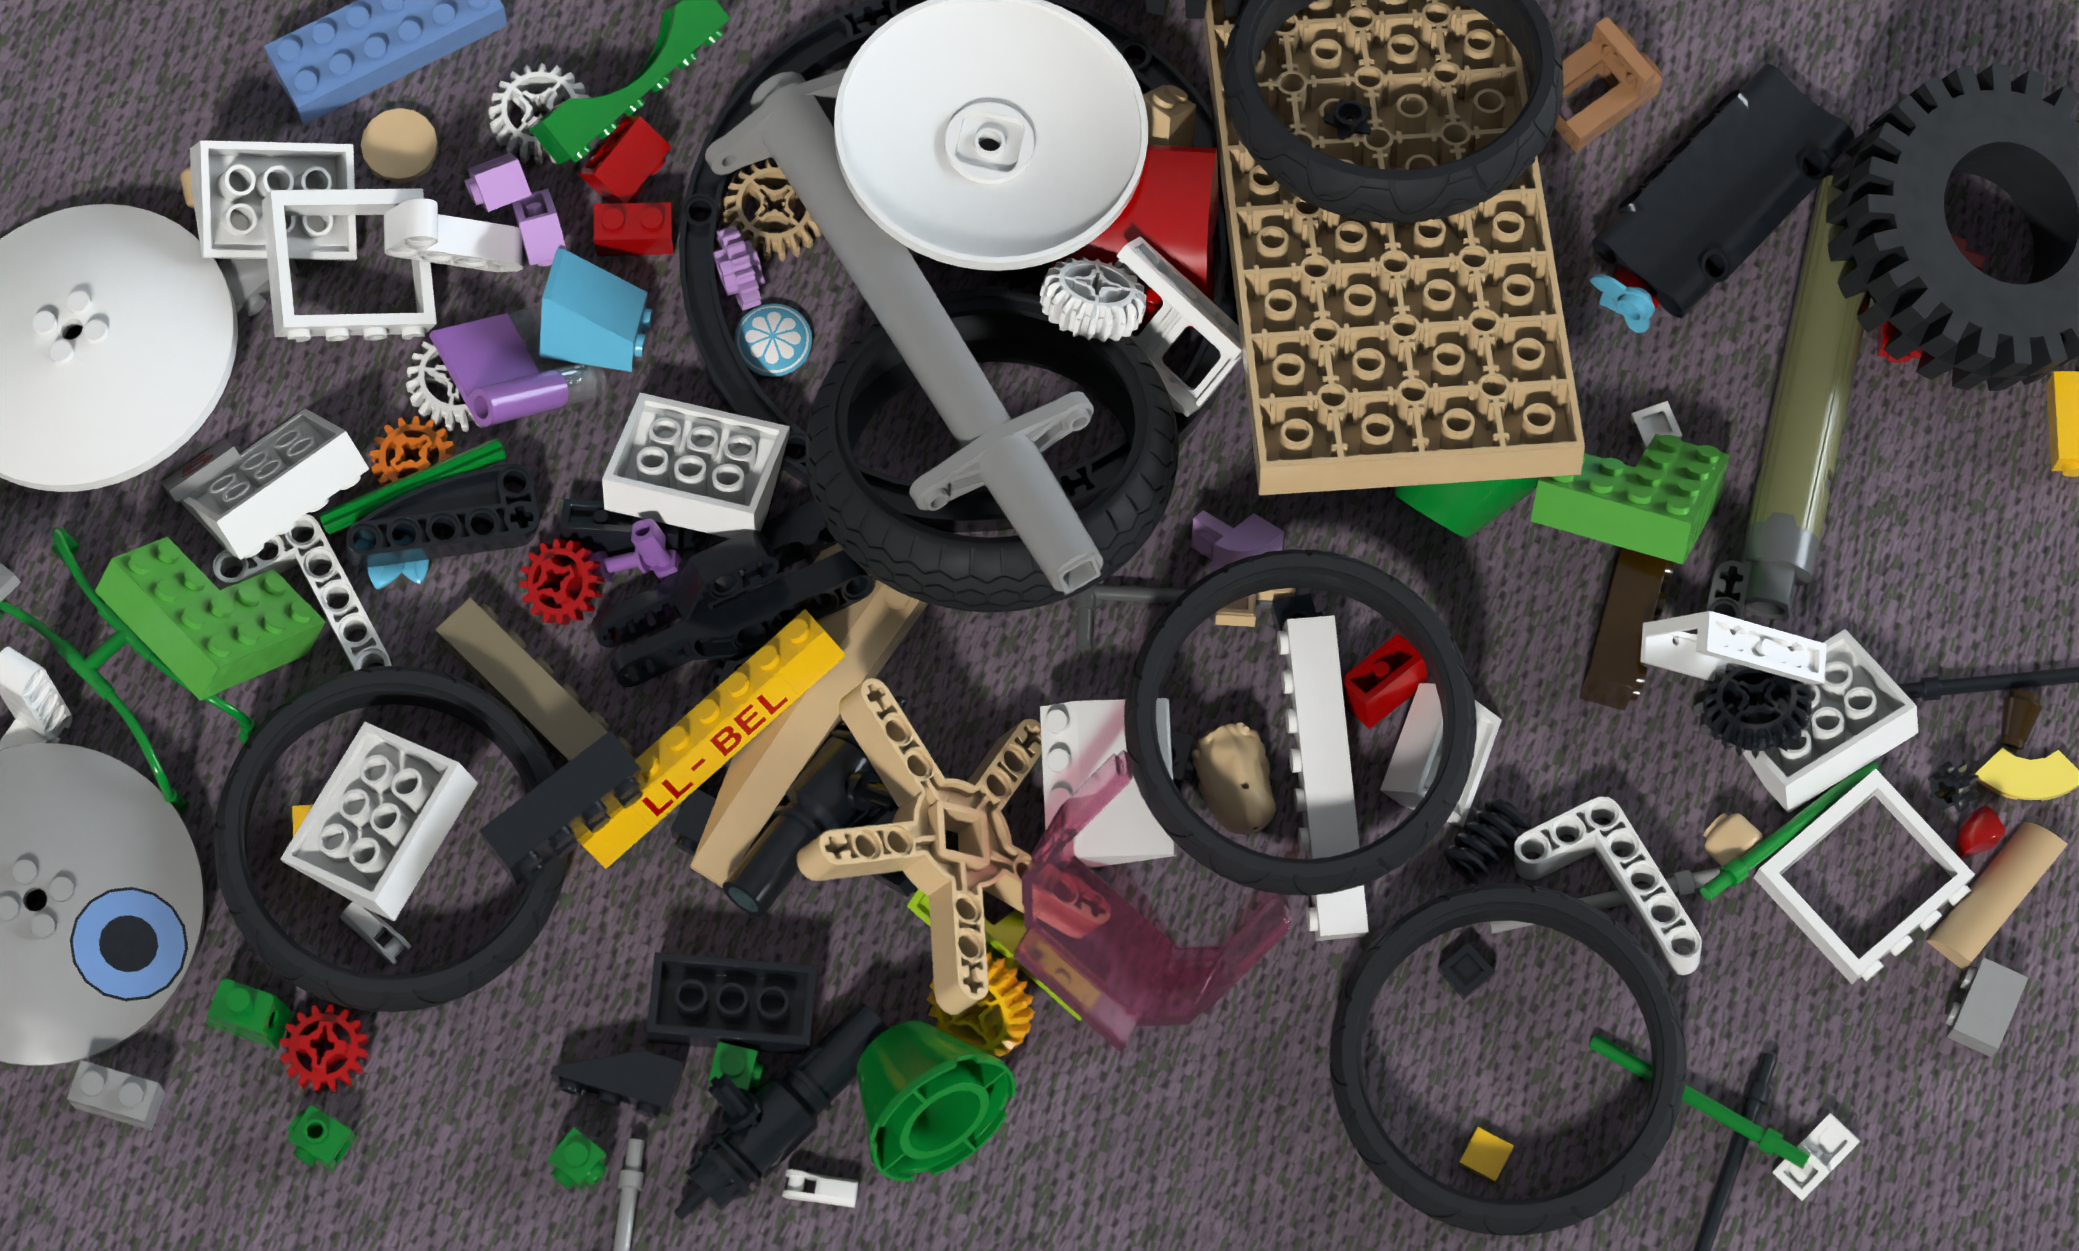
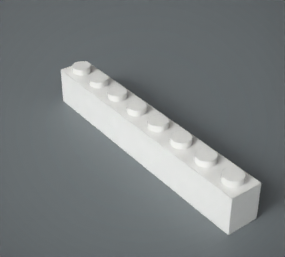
M1335 615L1287 619L1283 625V631L1277 632V644L1279 654L1286 655L1287 670H1282L1281 681L1283 693L1290 694L1291 709H1286L1285 719L1287 732L1294 733L1295 748L1290 749V766L1292 773L1298 772L1299 788H1294L1296 812H1302L1304 826L1303 828H1298L1300 852L1306 851L1307 859L1331 857L1360 848ZM1364 885L1335 893L1311 896L1312 907L1306 908L1308 931H1315L1316 941L1364 937L1369 932Z

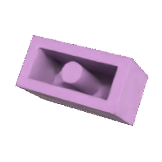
M511 153L467 169L470 178L464 180L469 196L476 206L481 204L488 212L532 195L520 162Z
M549 189L533 192L531 196L512 203L530 266L535 264L539 266L552 265L557 248L566 250Z

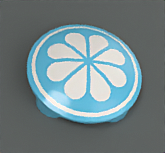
M765 304L752 309L741 319L736 328L734 343L743 362L753 374L759 377H778L795 371L808 360L812 346V334L805 318L795 309L782 304Z

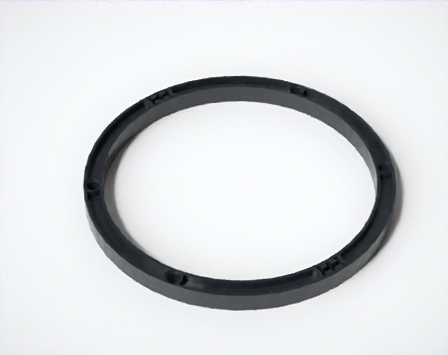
M868 0L817 23L772 54L741 85L720 113L705 139L697 158L683 204L679 237L680 280L687 323L698 358L714 391L729 413L790 426V433L780 467L809 488L805 456L800 459H792L787 456V453L794 448H801L806 451L807 433L783 414L761 389L737 350L720 305L716 283V262L713 252L716 251L718 236L716 231L719 228L724 198L728 193V187L732 183L737 170L724 175L715 174L705 160V153L713 142L726 135L753 113L751 109L752 96L764 81L782 72H796L801 74L806 81L812 80L826 71V69H830L843 60L854 56L866 40L888 21V14H890V19L906 9L927 0ZM1045 0L1063 7L1094 26L1116 47L1125 60L1129 58L1140 59L1143 62L1142 64L1137 66L1128 65L1136 77L1142 95L1164 84L1166 86L1173 85L1183 90L1188 96L1187 99L1196 105L1192 147L1217 148L1219 216L1216 231L1219 251V279L1215 305L1239 326L1236 298H1232L1226 293L1227 290L1234 288L1213 112L1199 92L1181 72L1147 42L1116 22L1080 5L1065 0ZM866 21H871L872 24L875 26L871 27L870 24ZM699 212H705L710 215L705 221L698 222L692 219ZM1205 337L1190 366L1181 378L1188 387L1193 389L1201 383L1221 357L1220 351ZM1227 377L1204 405L1190 416L1186 417L1183 413L1174 411L1179 445L1196 428L1214 403ZM1127 436L1092 458L1053 473L1061 488L1067 487L1069 492H1074L1073 497H1068L1066 493L1065 495L1075 512L1085 509L1096 501L1117 478L1131 450ZM856 463L867 483L884 501L905 516L937 530L950 532H985L1014 529L986 486L979 487L952 499L938 510H921L916 506L909 492L914 481L895 478ZM1083 478L1085 479V484H1084V485H1082V479H1083Z

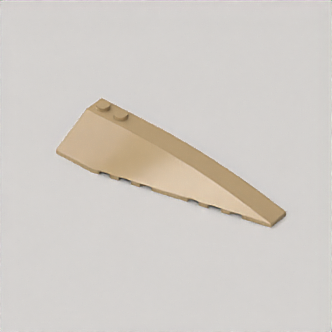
M837 543L821 551L813 563L843 549ZM873 577L875 587L868 597L817 620V623L846 656L732 757L692 860L691 869L722 888L724 881L771 824L774 810L779 806L785 805L786 791L826 739H829V734L836 730L843 721L839 712L840 700L866 679L876 678L928 603L904 595Z

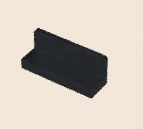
M564 499L560 521V539L566 540L567 543L569 540L580 542V549L588 548L593 553L605 551L608 557L634 552L635 545L631 541L632 526L644 518L604 510V501ZM655 521L666 536V550L673 549L679 554L681 527ZM561 556L563 560H573L568 556Z

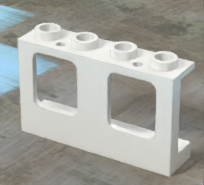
M1139 236L1122 248L1117 255L1119 260L1115 263L1114 267L1118 269L1125 268L1127 275L1136 274L1162 298L1163 305L1138 336L1131 334L1130 338L1142 349L1157 370L1167 389L1174 411L1183 413L1188 417L1204 405L1242 359L1239 326ZM1187 326H1192L1199 331L1221 354L1219 361L1194 389L1188 387L1163 363L1164 354Z
M1712 611L1643 623L1640 659L1642 663L1714 682L1716 672L1726 674L1725 668L1729 663L1735 667L1743 665L1812 685L1824 683L1825 643ZM1698 629V630H1697V634H1690V633L1682 632V631H1688V630Z

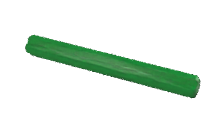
M492 439L326 510L320 514V520L325 531L328 534H332L357 523L394 499L425 485L452 476L484 469L506 458L505 450L499 439Z

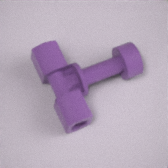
M643 519L633 524L631 541L635 545L634 552L609 557L605 551L593 553L589 561L601 562L602 566L595 571L596 576L604 577L605 582L612 580L613 572L639 567L643 573L653 570L662 582L669 574L677 572L679 564L683 561L676 550H666V536L653 519Z

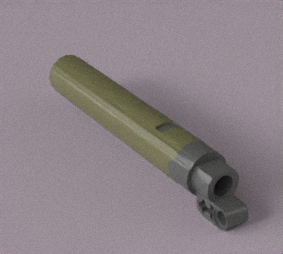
M1834 175L1821 179L1818 187L1760 464L1762 467L1754 489L1739 562L1735 560L1726 561L1716 568L1706 612L1712 611L1723 615H1730L1733 618L1744 621L1747 612L1768 619H1789L1796 586L1808 584L1813 578L1830 496V480H1832L1835 472L1864 328L1857 320V317L1868 310L1871 298L1868 291L1845 299L1837 282L1857 267L1856 261H1830L1827 244L1848 228L1826 223L1827 205L1843 193V191L1831 186ZM1731 580H1738L1733 587V599L1729 598L1726 586L1731 584Z

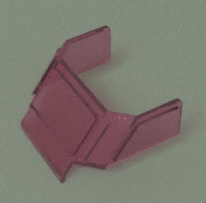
M1125 750L1121 751L1118 755L1112 754L1059 807L1031 854L1032 859L1022 876L1024 927L1027 930L1014 951V958L1119 1052L1126 1048V1041L1134 1026L1189 1025L1202 1011L1204 1013L1207 1012L1288 933L1292 922L1288 898L1285 895L1277 894L1224 947L1178 948L1074 855L1073 838L1133 778L1131 756Z

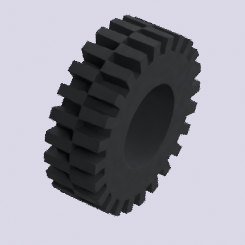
M1992 64L1977 75H1975L1973 65L1957 68L1943 79H1940L1939 76L1929 79L1868 125L1869 128L1853 140L1845 152L1851 159L1836 170L1831 186L1843 191V193L1827 205L1826 223L1848 228L1827 244L1830 261L1855 260L1857 264L1854 270L1837 283L1845 299L1868 291L1875 303L1857 317V320L1867 333L1889 321L1897 330L1883 349L1896 360L1905 357L1919 348L1923 349L1916 373L1933 380L1953 368L1952 387L1969 390L1987 380L1989 391L2006 390L2021 380L2024 385H2027L2079 357V120L2075 121L2070 117L2079 94L2064 85L2042 99L2046 75L2028 70L2010 82L2009 65ZM1951 173L1972 174L1987 179L2002 188L2018 204L2028 221L2034 242V264L2027 284H2011L1994 279L1974 267L1960 252L1951 237L1944 213L1945 187Z

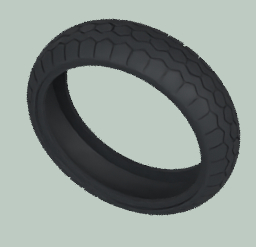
M975 287L953 290L952 293L948 291L936 294L977 363L1009 362L1025 364L1060 374L1078 383L1093 393L1109 408L1123 427L1129 440L1131 450L1117 478L1096 501L1077 513L1103 558V566L1100 570L1101 576L1065 595L1064 592L1057 591L1051 585L1019 535L973 537L937 530L905 516L890 506L867 483L854 460V453L860 436L875 413L892 396L917 381V379L879 321L861 333L840 354L821 383L808 421L805 458L810 489L822 520L848 556L872 577L904 595L944 608L984 613L1021 611L1059 602L1097 585L1126 564L1151 536L1166 510L1175 484L1179 459L1178 428L1171 399L1160 375L1142 349L1130 337L1121 336L1119 341L1107 338L1105 342H1101L1098 338H1091L1088 341L1085 336L1081 335L1073 337V332L1069 330L1061 331L1059 324L1049 322V316L1042 312L1040 293L1034 290L1013 287L1011 289L1008 287H982V289Z

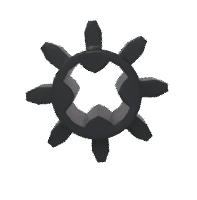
M1947 761L1939 767V772H1935L1928 778L1933 783L1932 793L1929 796L1941 805V810L1944 811L1954 805L1956 810L1961 812L1969 806V802L1980 795L1975 790L1976 780L1979 779V776L1974 775L1967 768V763L1965 762L1954 768L1952 763Z

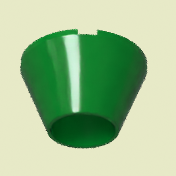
M1540 477L1395 487L1394 494L1433 521L1469 539L1534 492Z
M908 1021L886 1030L865 1049L857 1065V1079L870 1158L882 1175L896 1181H913L912 1175L926 1171L935 1176L953 1168L970 1157L1000 1128L1007 1117L1004 1108L1009 1096L1014 1098L1016 1092L1015 1078L1003 1061L923 1021Z

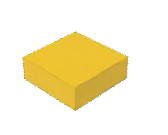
M1477 1127L1459 1165L1495 1183L1514 1146Z

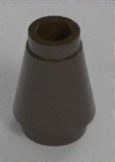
M2010 689L2008 697H2004L2001 745L2019 750L2024 749L2025 742H2027L2043 708L2039 705L2040 695L2026 690Z

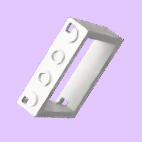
M423 189L270 190L262 200L275 337H288V340L296 339V342H304L310 340L311 336H325L327 341L347 340L349 335H364V339L370 341L385 339L387 335L402 334V338L406 340L425 336V333H428L437 324L431 263L412 260L417 313L294 315L285 216L384 215L385 212L406 200L424 198Z
M1875 769L1761 866L1754 879L1851 984H1854L1860 977L1866 982L1872 976L1874 977L1884 967L1880 960L1889 952L1896 957L1913 942L1909 935L1919 926L1925 932L1942 917L1938 910L1948 901L1953 906L1959 903L1971 891L1967 884L1975 874L1880 772ZM1875 795L1952 879L1858 959L1781 875Z

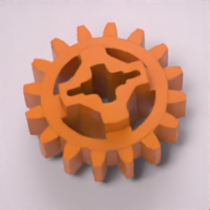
M414 416L410 425H406L402 417L398 418L399 427L395 430L389 425L384 426L387 437L376 436L374 439L375 445L380 450L370 451L371 460L376 463L371 466L374 477H380L378 480L380 487L431 466V459L436 456L438 451V463L453 457L450 454L455 451L453 441H446L448 438L447 431L443 428L435 432L436 427L432 419L425 426L421 425L419 416ZM393 448L395 450V457L390 460L391 465L388 466V456ZM411 454L415 458L420 457V460L414 462L412 459L407 460L406 457Z

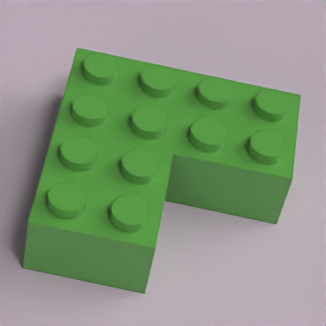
M1658 434L1654 435L1636 467L1625 465L1622 461L1615 458H1600L1586 454L1584 451L1581 475L1540 477L1538 479L1530 521L1683 565L1722 496L1730 454L1720 452L1713 446H1698L1683 442L1674 435Z
M168 537L112 558L95 590V593L200 701L308 655L326 623L312 606L274 569L219 590Z

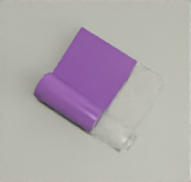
M542 305L434 330L429 334L471 415L483 427L599 398L603 395L607 384L605 371L598 366L539 357Z

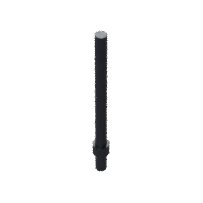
M2079 667L1939 680L1938 676L1921 678L1920 682L1897 685L1910 699L1922 698L1923 701L1940 700L1943 695L2079 683Z
M1769 1053L1762 1054L1753 1081H1748L1743 1095L1746 1102L1741 1116L1753 1123L1757 1121L1761 1106L1767 1104L1772 1090L1768 1086L1778 1058ZM1736 1131L1694 1251H1711L1750 1141V1139Z

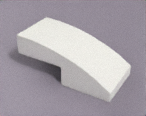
M1829 1113L1797 1146V1148L1811 1155L1805 1167L1801 1169L1784 1159L1772 1173L1803 1201L1857 1146L1860 1140L1832 1113Z

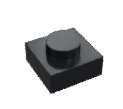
M1467 942L1438 967V972L1463 1000L1467 999L1495 975V970L1470 942Z

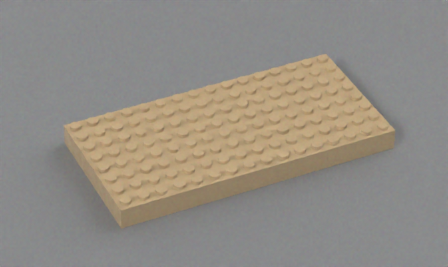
M1205 0V14L1202 21L1259 495L1581 475L1585 444L1538 157H1535V162L1521 177L1486 202H1480L1478 206L1452 216L1435 220L1429 219L1425 222L1378 223L1348 218L1349 216L1347 215L1340 216L1303 201L1283 188L1265 172L1249 154L1233 127L1223 87V61L1231 30L1235 27L1234 22L1238 15L1226 17L1221 0ZM1319 0L1297 12L1275 31L1263 48L1255 67V76L1261 94L1277 119L1290 132L1316 150L1348 163L1379 169L1408 170L1427 168L1459 160L1475 153L1502 135L1519 116L1528 100L1522 60L1515 46L1493 22L1471 7L1456 0ZM1340 99L1357 101L1363 107L1370 106L1372 109L1366 119L1371 128L1370 135L1352 134L1350 137L1340 140L1337 129L1325 124L1323 116L1333 113ZM1351 118L1346 119V121H1353Z

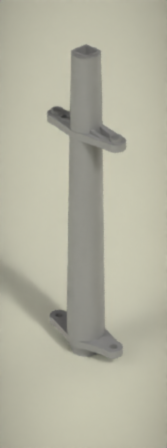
M847 68L806 81L801 74L796 72H782L770 77L757 88L752 96L751 109L753 113L726 135L713 142L706 150L705 160L715 174L724 175L734 172L741 167L773 157L962 448L961 450L917 478L911 485L909 492L916 506L921 510L935 511L945 506L948 501L986 485L1051 585L1057 591L1064 592L1067 595L1101 576L1100 570L1103 566V558L1041 454L1072 431H1079L1088 425L1094 412L1091 402L1083 392L1076 391L1019 417L1010 418L908 248L870 219L857 203L846 184L836 155L834 127L832 124L834 123L838 91Z

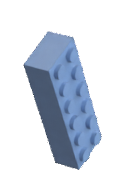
M357 0L264 45V49L271 68L300 121L305 125L508 26L504 6L500 0Z

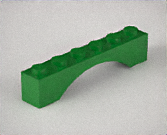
M716 0L675 1L661 14L659 33L653 50L643 68L627 85L616 92L588 99L569 98L552 108L529 130L558 165L569 159L574 163L578 162L592 150L589 143L595 137L599 136L601 140L607 137L619 126L615 120L625 112L627 116H630L645 103V100L642 98L644 94L650 89L656 93L672 80L668 74L676 66L682 70L698 57L695 50L701 44L708 47L724 34L721 27L731 18Z

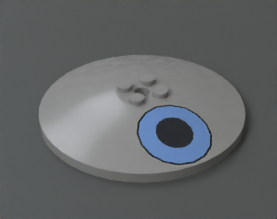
M32 743L12 746L0 750V1062L25 1066H53L73 1063L102 1054L133 1038L151 1024L178 993L191 970L203 934L206 914L204 873L198 849L180 813L171 803L165 801L163 793L150 780L132 767L96 750L75 745ZM41 889L47 895V903L40 911H30L26 905V898L31 891Z

